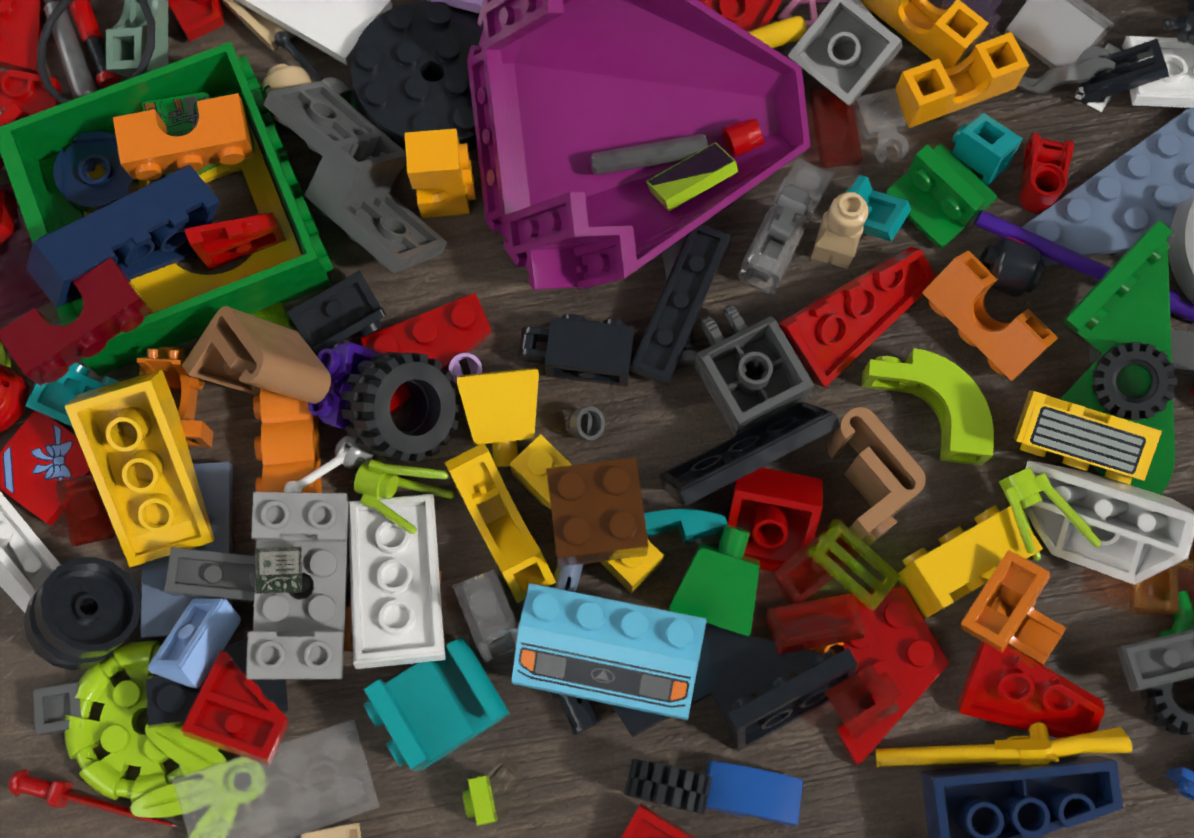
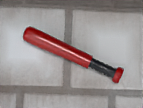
M75 0L68 7L82 42L88 47L94 65L97 68L96 82L98 86L103 89L120 83L121 77L119 74L106 70V51L102 43L104 38L90 1Z

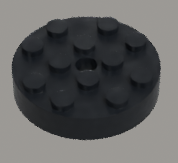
M415 2L390 9L374 19L358 38L352 54L351 94L356 110L404 151H406L405 133L457 129L459 143H467L468 152L477 148L467 59L471 45H479L483 27L478 25V17L463 9L451 7L441 2ZM427 72H428L429 80H433V81H436V82H430V81H427V80H426V78H427Z

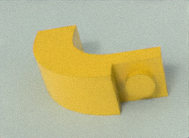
M484 442L446 461L445 465L516 602L519 603L526 599L529 583L546 587L556 583L540 548L518 512Z

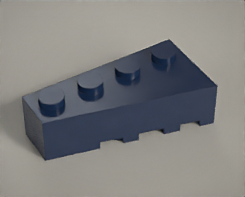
M189 165L52 233L41 236L32 244L26 270L55 307H60L83 298L73 282L110 257L131 280L198 255L191 247L185 229L212 224L220 200L192 166Z
M1098 755L1059 759V762L1052 761L1046 765L1000 764L921 772L928 838H1043V835L1064 827L1068 829L1123 809L1117 761Z

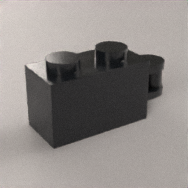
M564 314L561 318L551 317L550 329L537 327L522 328L518 358L526 362L545 364L546 377L628 387L635 327L627 326L624 321L617 319H605L602 323L586 321L584 317L576 314ZM537 341L548 343L547 350H536Z

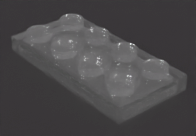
M353 718L280 742L270 766L238 756L173 778L189 838H294L380 807Z

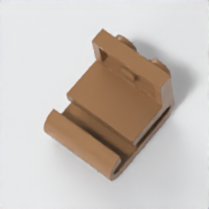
M228 306L222 307L217 311L182 364L187 374L196 378L253 395H257L260 388L311 404H316L323 400L331 385L329 371L296 330Z
M857 407L844 415L840 422V427L834 431L827 444V452L831 460L842 452L847 443L859 454L844 475L872 508L860 516L842 535L853 549L862 541L869 547L886 534L897 523L893 516L900 512L922 491L926 482L925 473L879 418L871 410Z

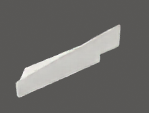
M0 492V586L25 613L29 600L61 564Z

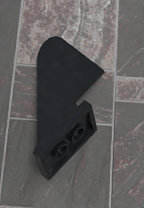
M706 624L691 706L711 695L729 726V737L737 751H740L852 690L858 663L849 648L838 654L834 650L821 654L752 635H742L718 626ZM612 705L631 737L670 718L668 716Z

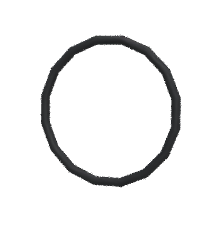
M75 0L60 1L47 17L38 40L37 69L45 90L60 104L71 101V99L65 98L50 81L45 67L46 44L54 23L69 4ZM135 0L140 4L147 22V46L138 69L130 78L146 73L155 49L156 22L147 0Z

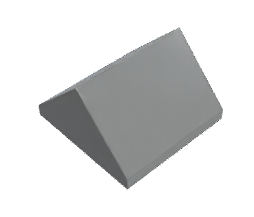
M1027 0L1006 28L1004 34L1012 32L1019 45L1052 69L1072 65L1088 47L1096 46L1112 28L1114 23L1083 0Z

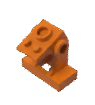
M158 347V349H147V356L137 358V363L140 365L139 376L162 369L169 389L181 390L178 413L188 447L212 448L213 431L203 421L194 420L198 390L203 389L205 380L188 375L182 364L188 357V355H185V348Z
M1008 550L961 622L962 630L1002 653L1006 646L1009 645L1044 665L1066 630L1065 626L1033 608L1037 602L1036 599L1050 579V572Z

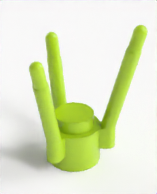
M373 459L365 461L358 469L354 481L355 492L363 495L361 504L375 509L410 534H415L417 528L381 502L383 498L391 499L398 487L425 494L433 493L434 496L453 499L455 496L453 491L398 477V475L430 479H447L449 476L447 471L385 464Z
M1031 467L999 481L1011 506L1026 552L1031 554L1035 548L1029 528L1032 533L1033 530L1025 508L1043 501L1039 494L1041 491L1051 499L1094 547L1101 545L1100 539L1092 532L1090 527L1052 487L1045 473L1035 476ZM1040 551L1032 555L1035 561L1041 559Z

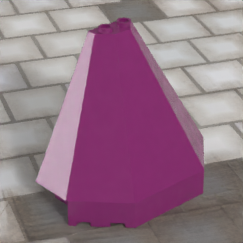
M483 0L477 21L478 25L483 27L479 45H471L467 63L485 220L492 232H500L505 238L503 247L516 266H525L529 272L528 283L533 290L577 287L580 290L625 279L810 148L802 67L698 0ZM750 118L752 120L757 119L765 142L764 145L733 158L738 168L736 174L671 211H668L650 192L647 181L681 161L602 175H594L590 165V156L596 152L699 134L706 136L708 146L716 142L729 154L724 143L722 128Z

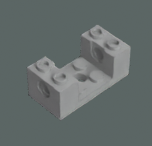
M253 492L252 539L256 540L253 631L248 632L246 679H342L344 675L348 533L347 494ZM301 549V573L308 574L314 582V589L311 595L305 599H296L289 592L259 593L258 550Z

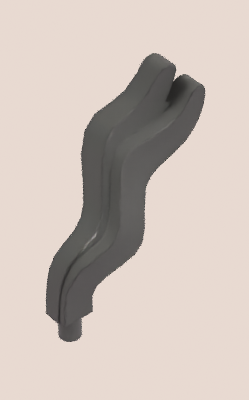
M1091 46L1083 51L1070 66L1049 69L1036 79L1023 76L1017 88L1033 94H1043L1057 85L1084 83L1089 81L1099 71L1114 70L1115 62L1107 59L1109 56L1108 50L1098 46Z

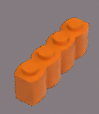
M260 388V395H255L253 398L255 418L257 421L261 420L262 422L261 436H255L254 440L257 461H263L262 477L256 478V492H284L286 483L289 481H299L321 465L319 417L310 413L308 402ZM320 477L304 487L301 493H322V478Z

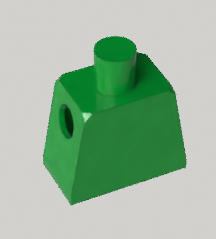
M725 524L718 547L701 542L672 597L669 611L705 618L708 624L750 636L760 568L759 560L744 555L750 532L740 527Z

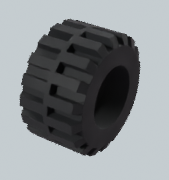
M378 353L371 356L372 361H362L357 366L360 373L350 374L346 381L351 385L350 391H343L341 399L347 400V408L341 409L342 419L350 420V424L345 428L350 436L358 437L355 443L361 449L369 450L368 453L374 456L406 462L408 460L415 462L425 460V455L433 457L440 452L438 445L447 446L452 439L448 435L449 431L457 430L459 421L454 420L455 413H461V403H456L455 396L459 395L460 392L458 385L450 384V381L454 378L451 372L441 369L442 363L437 359L428 358V355L420 353ZM404 383L411 393L413 407L408 421L398 429L391 418L390 402L396 389Z

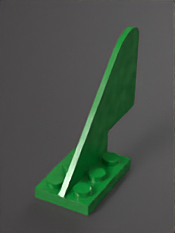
M1160 220L1147 229L1060 323L1070 332H1076L1102 354L1100 357H1103L1113 347L1131 342H1140L1156 346L1157 350L1163 351L1168 355L1167 359L1172 363L1168 249L1170 245L1168 244V237L1173 231ZM1099 357L1065 392L1060 400L1111 415L1102 405H1099L1096 400L1097 397L1092 391V373L1097 366ZM1130 364L1119 371L1116 385L1124 396L1138 398L1149 390L1151 377L1144 367ZM1169 400L1166 404L1167 407L1162 412L1159 411L1154 414L1155 416L1151 418L1128 420L1162 431L1145 481L1132 478L1130 484L1131 486L1160 495L1164 492L1171 479L1175 464L1173 400ZM1091 465L1104 477L1107 469Z

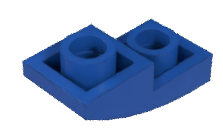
M716 761L708 762L706 776H710L712 781L706 805L707 809L738 817L752 816L786 826L798 825L803 779L741 765Z

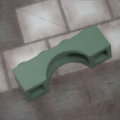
M124 0V9L119 22L114 27L106 29V70L130 78L138 69L147 46V22L138 2L135 0ZM147 0L156 25L155 49L146 73L168 65V0Z

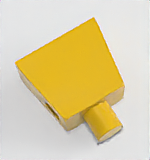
M528 368L457 376V385L474 445L483 442L484 444L492 443L493 461L496 467L510 466V463L518 456L517 440L533 439L535 436L538 369Z

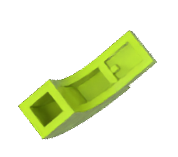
M913 348L905 363H900L901 360L893 356H879L875 360H869L862 373L861 387L913 394L924 400L934 410L941 426L940 461L982 466L993 456L994 427L988 403L980 388L963 369L945 357Z

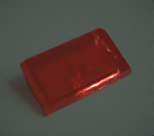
M838 518L772 571L786 601L798 607L864 553L842 519Z

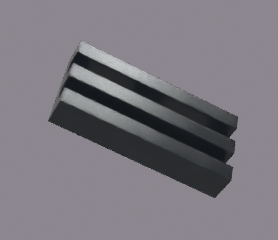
M1158 38L1110 54L1107 59L1115 62V69L1112 71H1099L1094 74L1097 76L1081 84L1086 101L1090 103L1169 77Z

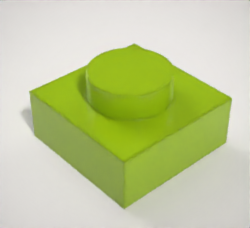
M485 775L468 779L470 790L462 791L467 818L475 817L477 826L497 822L498 818L489 776Z

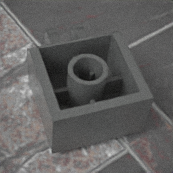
M731 305L725 308L723 313L726 323L730 326L734 335L724 339L718 325L710 316L701 320L703 332L707 336L711 347L697 353L694 367L735 437L807 400L814 384L779 324L772 316L747 327L737 309ZM747 371H752V376L756 372L761 377L759 380H752L745 374Z

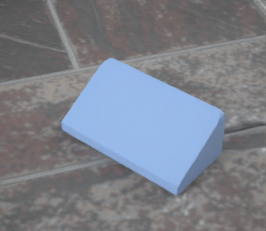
M193 598L148 666L149 671L188 687H201L220 650H224L241 622L240 616L226 598Z

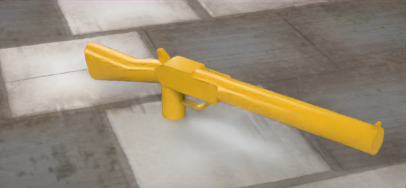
M1034 723L1029 728L1030 736H1013L1006 740H994L995 744L876 748L877 767L968 763L1046 765L1052 761L1059 762L1061 757L1077 754L1132 753V743L1121 727L1050 740L1047 726L1043 723Z

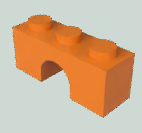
M239 93L197 101L199 120L196 127L190 133L178 137L168 135L167 126L155 109L113 117L121 166L133 180L151 181L160 178L162 174L175 172L189 165L197 172L206 165L216 163L232 165L242 162L247 157L256 156L248 110Z
M968 250L954 258L922 293L929 299V305L935 313L941 317H947L958 328L960 337L967 344L977 347L988 358V364L996 373L1001 376H1007L1013 381L1048 349L1058 337L1029 309L1017 316L1012 322L1005 323L993 319L986 311L984 298L988 289L998 279Z

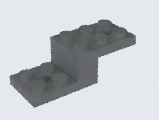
M323 81L268 92L263 105L277 116V120L282 125L292 129L306 141L307 146L312 151L323 156L304 195L317 206L321 214L332 219L347 233L351 240L363 246L377 259V262L382 267L390 270L393 274L442 254L448 242L390 193L406 161V151Z

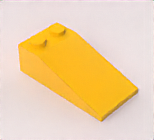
M162 369L81 393L65 405L129 567L169 556L171 547L192 549L214 541L179 413Z

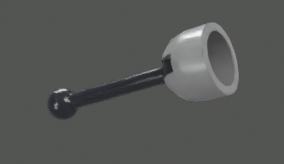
M278 31L275 34V43L280 47H285L316 82L323 81L344 100L348 101L351 96V90L341 80L333 77L324 79L293 46L287 32Z

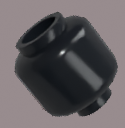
M1003 237L995 245L988 244L979 259L991 274L998 279L991 287L1013 297H1018L1025 292L1031 293L1040 282L1045 269V264L1041 262V254L1037 248L1012 237Z

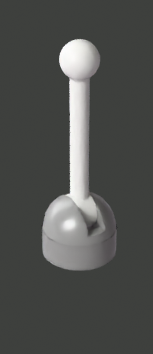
M348 434L337 443L334 459L299 481H289L286 483L284 493H301L304 487L340 464L349 469L358 468L365 461H370L373 455L368 453L369 450L361 449L355 443L358 437Z

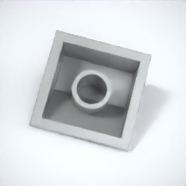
M831 0L788 54V57L850 106L880 76L902 49V40L853 1Z

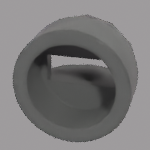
M592 406L580 407L569 415L568 429L574 437L580 440H595L602 435L605 428V419L598 408Z

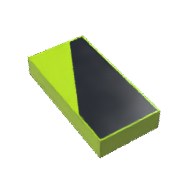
M715 142L649 179L647 184L650 192L668 211H671L736 174L738 168L736 161Z

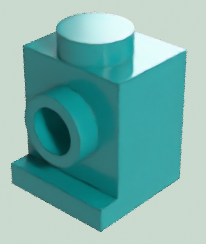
M982 113L973 122H964L958 128L952 138V142L955 143L952 154L968 167L983 176L981 181L988 186L1009 168L1023 138L987 114Z

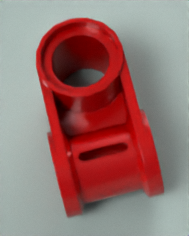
M1031 133L1024 151L1023 173L1019 191V201L1025 210L1033 214H1041L1054 205L1067 185L1069 165L1074 151V141L1066 139L1062 143L1041 138L1040 133ZM1038 186L1045 188L1048 192L1042 191Z

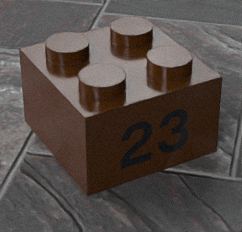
M636 457L546 469L558 567L647 556L649 545Z

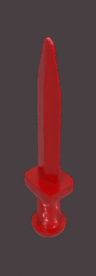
M25 769L14 772L8 781L9 791L14 796L19 797L24 793L46 800L49 806L55 808H64L67 801H71L139 821L174 827L178 826L161 818L135 816L128 807L71 792L73 782L44 780L30 776L29 771Z

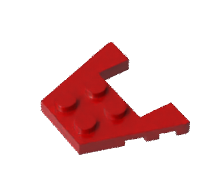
M905 586L779 606L769 611L781 635H784V633L809 616L846 622V625L832 627L835 637L844 643V645H839L841 651L849 648L858 663L856 677L873 705L868 711L834 729L854 765L865 760L949 665V661ZM800 634L789 635V636L801 637Z

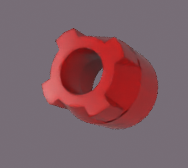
M750 118L738 121L722 128L724 143L733 158L748 153L765 143L757 119L752 120Z

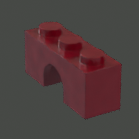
M111 257L73 282L83 297V309L80 316L71 324L54 326L46 316L34 307L0 330V340L23 374L38 385L42 386L45 383L59 380L66 375L70 366L83 357L88 358L98 354L106 347L107 341L121 332H129L137 328L143 322L144 317L152 312L129 277Z

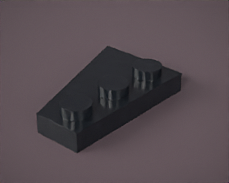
M248 637L225 646L223 650L230 655L233 662L245 675H247ZM159 675L146 679L148 728L184 724L204 682L201 687L192 688ZM252 679L270 702H273L283 714L287 713L286 679Z

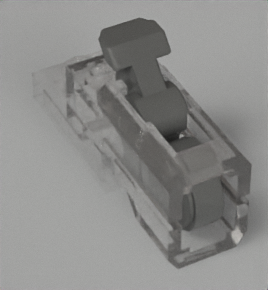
M799 158L796 159L788 177L784 178L742 262L738 276L742 283L769 295L776 294L791 260L800 246L832 180V173Z

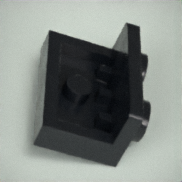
M360 270L287 310L302 338L316 355L323 349H333L337 345L344 344V339L357 332L361 338L374 332L382 326L379 319L387 315L378 303Z

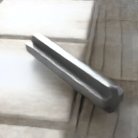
M704 134L596 152L590 156L591 170L594 175H602L681 161L708 147V142Z

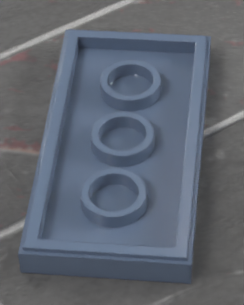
M230 462L193 464L214 541L192 548V550L233 554V465ZM170 555L142 564L141 638L144 639L167 638L193 599L189 596H173L164 592Z

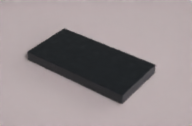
M801 402L660 474L659 479L665 491L687 506L839 428L840 423L834 412Z

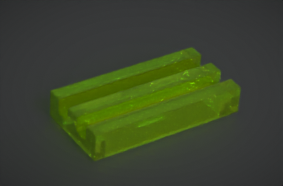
M833 519L829 524L830 530L820 535L818 538L820 542L816 547L812 546L807 554L865 606L875 610L901 576L840 520ZM839 536L842 537L886 579L882 583L878 581L836 543V539ZM828 549L875 591L872 596L825 554Z

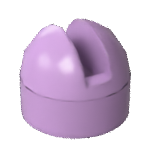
M460 353L451 360L449 371L454 378L452 380L456 384V377L463 375L459 360L467 359L471 374L482 373L481 362L475 355Z

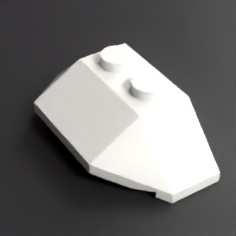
M1027 461L1025 469L1031 467L1035 476L1045 473L1052 487L1101 541L1099 547H1094L1051 499L1041 491L1039 494L1043 501L1025 508V511L1034 529L1052 555L1134 585L1188 559L1194 539L1193 510L1172 498L1090 472Z

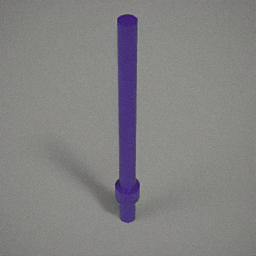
M983 210L978 213L975 219V226L1002 238L1012 237L1039 250L1041 255L1094 279L1100 280L1111 269L1109 266ZM1169 289L1170 313L1194 323V304L1179 298L1178 292Z

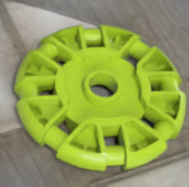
M141 641L121 646L114 651L113 656L89 668L78 682V693L75 697L80 699L82 718L65 715V720H70L69 729L64 731L66 749L70 759H76L82 771L79 775L94 790L113 800L124 797L131 799V803H133L145 794L162 786L186 779L199 778L203 775L180 764L179 768L169 774L163 762L170 758L158 749L146 734H142L137 728L139 714L147 709L146 679L154 677V673L149 671L148 666L161 647L159 641ZM125 669L131 680H125L117 684L113 676ZM93 702L104 704L100 721L88 719ZM101 744L110 754L99 761L93 749ZM129 765L141 767L136 780L126 779Z

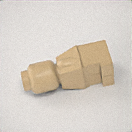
M846 192L838 195L833 200L830 209L823 215L811 259L824 263L830 262L831 265L848 269L853 257H855L859 239L863 233V225L868 217L869 208L862 196L854 192Z

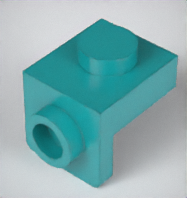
M859 175L853 186L848 188L846 192L857 193L867 202L869 208L868 217L863 225V233L892 242L911 211L909 202L905 199L874 191L868 177Z

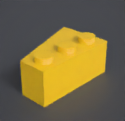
M994 505L974 518L978 525L965 532L959 526L940 537L938 540L941 546L928 553L923 547L902 560L905 568L895 576L900 584L905 586L923 619L928 618L987 583L1008 550L1027 559L1043 549L1029 528L1035 550L1031 554L1026 552L1011 506L1000 511Z

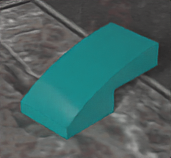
M674 509L644 513L647 538L679 529L683 544L723 533L725 524H727L725 516L700 510Z

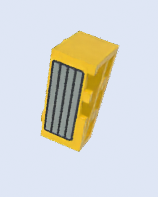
M1029 390L1013 438L1021 443L1019 450L1044 458L1047 451L1064 456L1063 464L1084 471L1088 470L1089 464L1107 469L1104 477L1130 485L1132 478L1145 481L1162 431Z

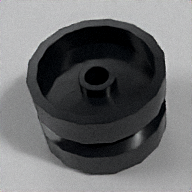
M97 557L74 558L58 566L29 600L23 619L26 638L35 653L52 666L68 670L91 668L113 654L137 627L142 609L139 590L130 575L111 561Z

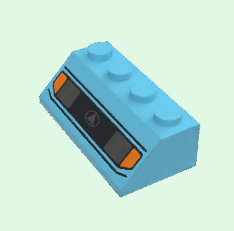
M529 583L518 628L511 682L512 684L688 721L706 619Z

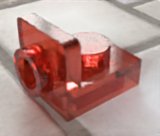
M92 474L56 481V494L68 522L69 540L72 546L85 545L116 536Z

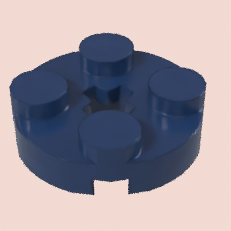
M104 131L82 133L72 139L74 144L70 145L66 151L61 149L56 156L53 166L55 184L73 207L82 211L93 213L132 194L138 186L139 180H133L121 166L116 136ZM97 164H101L102 168L106 170L104 176L97 180L87 176L88 172L95 171Z

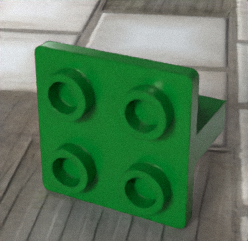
M928 144L915 155L907 173L888 188L885 193L908 200L911 211L907 218L939 249L944 248L976 219L981 210L985 211L997 198V195L943 144H938L934 149Z

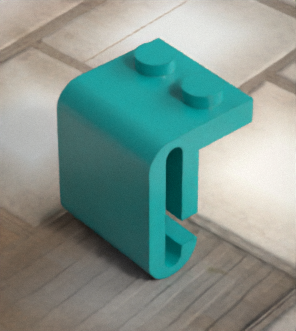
M464 637L446 645V660L417 663L387 683L379 679L364 689L370 700L363 705L377 728L382 724L387 728L393 740L386 744L400 767L408 764L411 770L422 771L510 714Z

